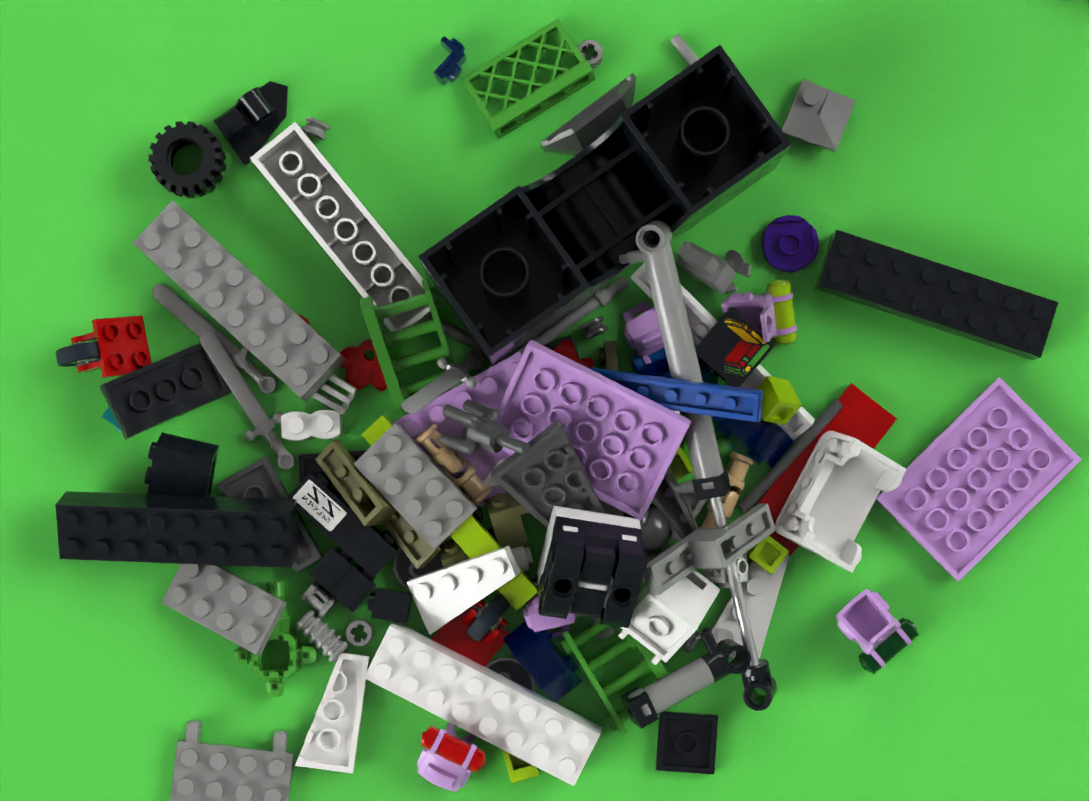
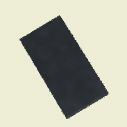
M201 343L100 386L125 440L231 393V390Z

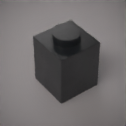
M378 587L375 593H370L367 610L372 611V618L407 623L412 594Z

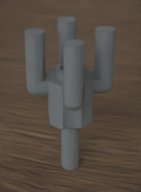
M469 399L464 402L463 410L451 405H446L443 408L444 416L462 422L468 427H464L461 430V438L443 433L440 437L441 444L469 455L474 454L478 447L493 453L502 451L503 447L523 455L529 453L530 445L528 443L510 437L509 431L506 430L504 424L496 422L499 417L497 410Z

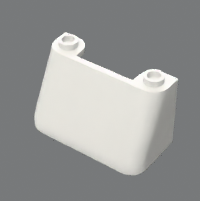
M827 431L818 440L775 523L776 532L844 570L853 573L862 558L861 546L854 542L880 490L890 492L897 489L907 469L856 438L835 431Z

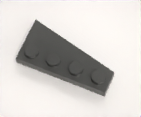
M268 456L216 484L220 491L224 492L228 497L287 499L289 496ZM297 510L298 555L292 568L299 572L322 559L323 555Z

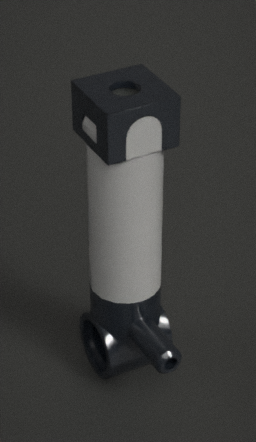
M710 628L701 630L700 635L708 653L643 689L636 687L620 696L631 721L642 729L658 720V714L726 676L743 673L751 663V655L748 649L732 639H724L717 644ZM736 651L735 658L728 662L730 653Z

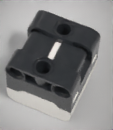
M554 506L538 565L539 615L566 619L568 614L571 613L600 618V624L628 628L645 574L647 561L640 520Z

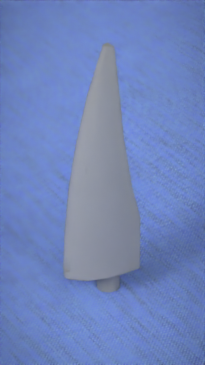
M669 467L652 502L665 516L679 537L683 539L699 528L684 494L674 492V485L678 484ZM704 568L708 573L713 571L712 568Z

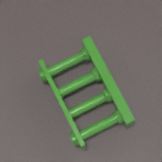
M427 279L421 280L424 294L382 307L380 305L374 306L371 296L359 299L361 311L396 413L404 411L401 408V403L406 398H409L410 394L416 393L444 373L441 372L405 383V381L399 382L397 376L398 373H401V369L443 356L450 363H454L436 305L441 304L436 287L430 288ZM429 305L433 317L432 320L390 333L388 330L382 331L380 323L384 322V318ZM437 330L441 345L397 358V356L391 357L388 348L393 347L394 343Z
M599 620L572 637L567 630H563L560 633L564 639L559 642L568 656L571 654L575 656L609 713L605 716V719L613 732L618 729L622 735L626 734L628 731L623 722L630 719L626 708H623L616 713L608 697L645 674L648 676L653 674L656 681L667 676L668 672L662 662L659 661L656 665L653 664L651 660L655 654L630 634L621 642L586 662L577 647L612 626L600 624ZM632 649L634 651L638 649L643 657L639 661L640 664L601 687L592 672L628 650Z

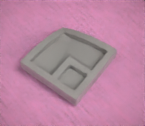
M803 79L781 130L790 138L836 152L856 101Z

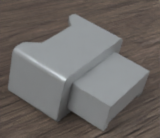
M684 241L677 252L680 256L677 264L688 276L708 285L720 294H724L736 276L734 270L725 260L692 242Z

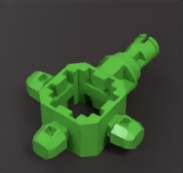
M266 582L267 592L284 601L285 582H276V590L275 582ZM284 608L268 640L288 641V646H290V665L287 669H263L260 655H255L243 647H238L234 650V662L249 664V661H252V672L258 678H269L266 686L270 697L282 696L285 686L282 678L291 677L299 669V661L305 664L317 660V649L315 647L302 646V649H299V639L290 632V616H287V608Z

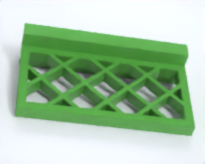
M557 19L462 77L461 80L489 123L497 139H500L595 80L593 69L585 61L560 20ZM555 30H558L562 36L560 47L545 44L547 35ZM565 43H567L570 49L564 48ZM527 47L537 48L536 61L522 60V51ZM543 50L558 52L555 66L540 63ZM563 54L573 55L579 62L570 69L559 67ZM503 62L513 63L514 67L511 77L497 75L498 65ZM519 65L534 68L530 81L516 78ZM538 69L553 71L551 81L546 84L535 82ZM479 77L490 79L486 92L474 90L471 82ZM494 80L509 82L506 96L491 93ZM514 84L529 86L527 95L522 99L512 98L511 93ZM479 96L485 97L484 103L481 101ZM489 99L504 101L502 111L491 117L487 110Z

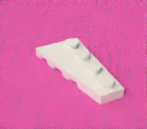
M508 545L411 578L406 583L430 635L517 576L520 570Z
M789 556L783 559L772 575L754 561H751L748 566V581L741 582L758 659H760ZM731 595L711 631L717 644L721 640L732 639L743 646ZM736 651L730 653L729 656L734 659Z
M344 652L339 655L295 766L354 773L367 681L364 676L369 667L370 656Z

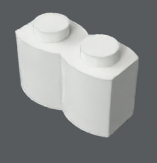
M320 410L312 414L299 411L286 413L281 416L282 437L296 442L307 441L314 437L322 440L340 438L344 435L343 415L332 410Z

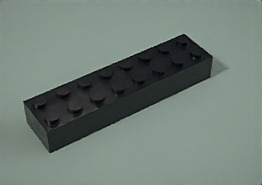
M836 230L831 235L814 289L1031 360L1041 358L1059 303Z
M66 491L55 505L60 559L292 568L298 555L296 499Z

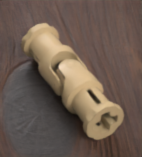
M433 423L414 441L417 444L421 443L432 455L431 459L436 464L443 465L441 466L442 471L457 487H460L474 505L478 504L492 491V488L483 484L476 476L475 468L463 455L457 452V455H455L454 448L441 444V434L436 430L437 425ZM430 438L438 444V448L429 440ZM465 463V470L457 477H452L451 475L460 471Z
M733 451L730 453L731 459L727 466L731 489L726 496L721 497L722 502H724L722 505L726 520L730 519L733 514L734 507L745 486L743 480L749 466L754 463V460ZM709 501L706 508L708 513L702 527H699V529H716Z

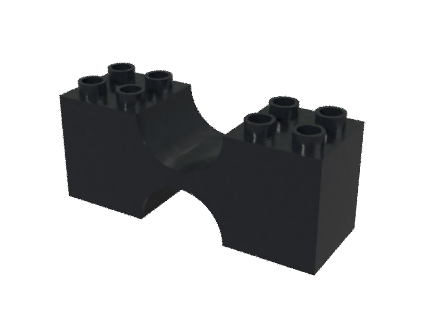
M719 45L620 114L616 122L605 133L575 157L543 178L529 185L516 187L418 257L427 276L490 365L493 366L515 353L530 340H533L586 303L600 288L632 264L629 263L621 264L619 256L627 252L640 250L636 244V235L641 227L654 220H660L669 226L672 238L679 234L682 235L773 171L791 146V142L727 53ZM649 230V240L653 244H659L660 237L658 233Z

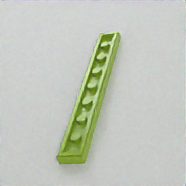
M382 415L361 435L372 446L393 424L385 415ZM473 514L450 535L469 558L502 548ZM520 568V573L498 588V591L516 611L538 593V588Z

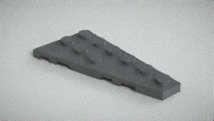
M559 419L528 442L530 451L527 455L515 452L491 471V477L547 529L554 506L605 513Z

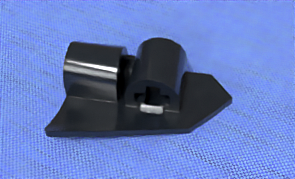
M269 81L262 87H256L245 93L238 99L236 105L213 120L244 165L251 161L250 157L262 148L286 118L288 86Z

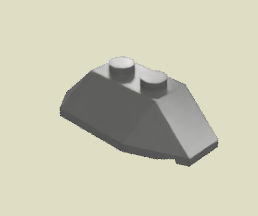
M634 73L630 74L606 94L541 141L543 151L576 156L598 139L616 122L620 114L633 106L636 84Z

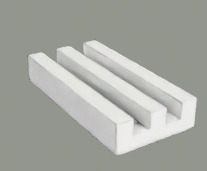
M332 374L328 380L349 392L348 396L325 383L320 388L343 401V405L338 404L318 391L312 397L343 415L346 413L359 389Z

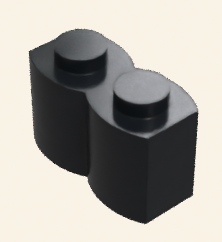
M332 547L309 575L350 611L354 612L376 587L377 584L373 581L376 576H371L363 567L360 569L351 562L353 558L343 549L339 548L337 550L335 547Z

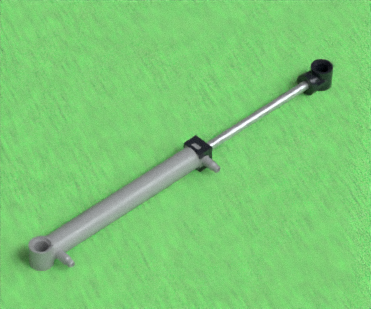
M654 220L641 227L637 232L636 244L640 250L620 255L619 261L621 264H632L642 261L645 263L671 378L703 382L672 251V232L665 222ZM649 230L658 233L660 237L659 244H653L649 240ZM680 412V415L692 420L685 438L695 478L691 481L675 484L674 492H695L697 501L709 499L716 529L725 528L727 522L721 497L726 496L731 489L727 468L723 469L712 418L709 415ZM735 560L726 566L725 569L743 646L748 649L751 655V663L748 669L741 673L745 689L743 699L749 708L755 711H762L770 706L777 692V684L771 676L768 661L758 659ZM754 688L763 689L766 695H758Z

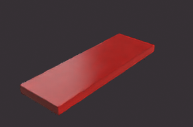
M850 383L838 398V401L844 407L773 483L756 505L768 504L775 525L811 453L825 432L835 431L856 438L874 449L897 418ZM776 531L769 535L790 551L788 553L790 556L799 546L779 535Z

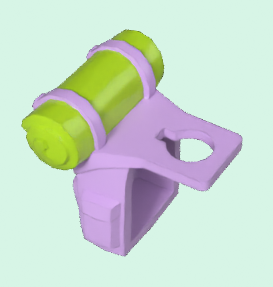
M778 279L767 284V293L753 295L752 292L733 293L724 299L722 303L723 314L729 308H732L763 336V342H769L773 338L774 343L787 345L797 340V324L795 323L792 300L793 292L790 287V281Z

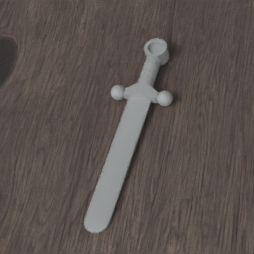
M158 284L153 288V297L196 335L200 337L202 332L212 331L235 366L259 384L262 392L272 394L277 390V381L271 376H266L247 359L249 350L245 346L240 350L166 285Z
M212 331L202 332L199 337L202 347L255 427L253 431L248 430L245 432V440L251 442L255 439L256 435H263L277 456L278 466L282 469L292 468L295 465V456L287 452L273 430L276 422L281 423V416L284 414L276 412L273 418L269 419L217 336Z
M471 350L466 360L460 364L450 363L447 358L441 357L437 364L440 368H445L447 371L403 401L401 408L408 413L415 414L459 381L465 382L469 388H475L478 383L477 379L470 377L468 372L472 369L479 370L485 361V356L477 350Z

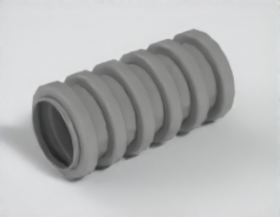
M314 610L307 612L296 624L295 629L297 631L301 630L304 638L306 636L310 638L309 642L311 644L314 642L316 644L315 648L323 651V656L328 655L330 662L336 661L339 655L348 648L349 643L341 641L342 636H336L334 634L335 630H330L327 622L322 623V619L315 616L316 612Z

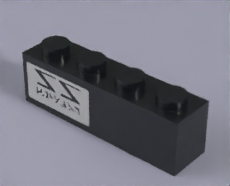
M314 471L310 472L287 499H296L297 509L374 577L398 551L399 547L396 545V540L387 530L381 532L374 525L364 526L342 495L330 486L332 484L331 480L321 471L318 474Z

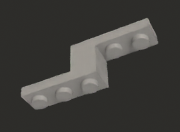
M768 504L756 505L725 528L696 529L647 563L644 575L651 595L662 594L696 568H725L776 531Z

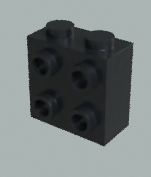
M162 432L158 441L152 442L149 449L148 459L152 460V467H148L144 483L149 485L147 494L210 496L219 446Z

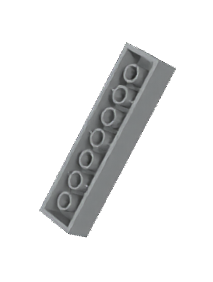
M173 200L133 242L136 247L304 401L308 402L346 360Z

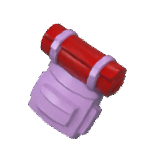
M450 722L445 730L431 725L421 736V746L424 749L417 762L419 767L417 773L438 787L457 792L459 788L464 787L471 772L476 773L484 766L486 752L478 749L473 744L475 735L469 733L468 736H463L462 738L456 736L457 732L454 727L457 726Z

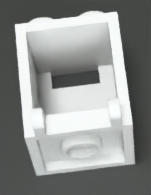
M696 570L689 573L660 595H651L647 584L637 598L629 627H621L622 631L618 637L623 640L630 634L655 654L651 660L653 664L656 665L661 659L667 662L697 630L721 589Z

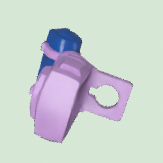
M643 301L623 313L622 316L626 322L624 335L627 344L631 349L635 350L630 361L634 373L653 375L656 373V370L668 364L655 307L651 308L647 301ZM639 312H644V313H642L641 315H639L638 317L634 318V316H635L637 313H639Z

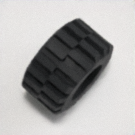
M182 121L175 122L176 127L172 128L170 125L164 127L166 132L163 135L158 132L155 136L158 139L157 143H151L150 149L153 151V154L149 155V162L152 163L150 169L156 176L155 179L176 196L182 197L184 195L187 198H194V195L198 194L202 197L206 195V190L209 189L212 192L216 188L214 186L216 181L221 182L223 179L221 172L226 171V164L224 163L226 155L222 150L223 146L213 133L208 131L203 125L200 124L198 126L191 121H188L187 124H184ZM187 145L200 147L203 151V162L200 168L189 175L177 174L173 169V158L176 152Z

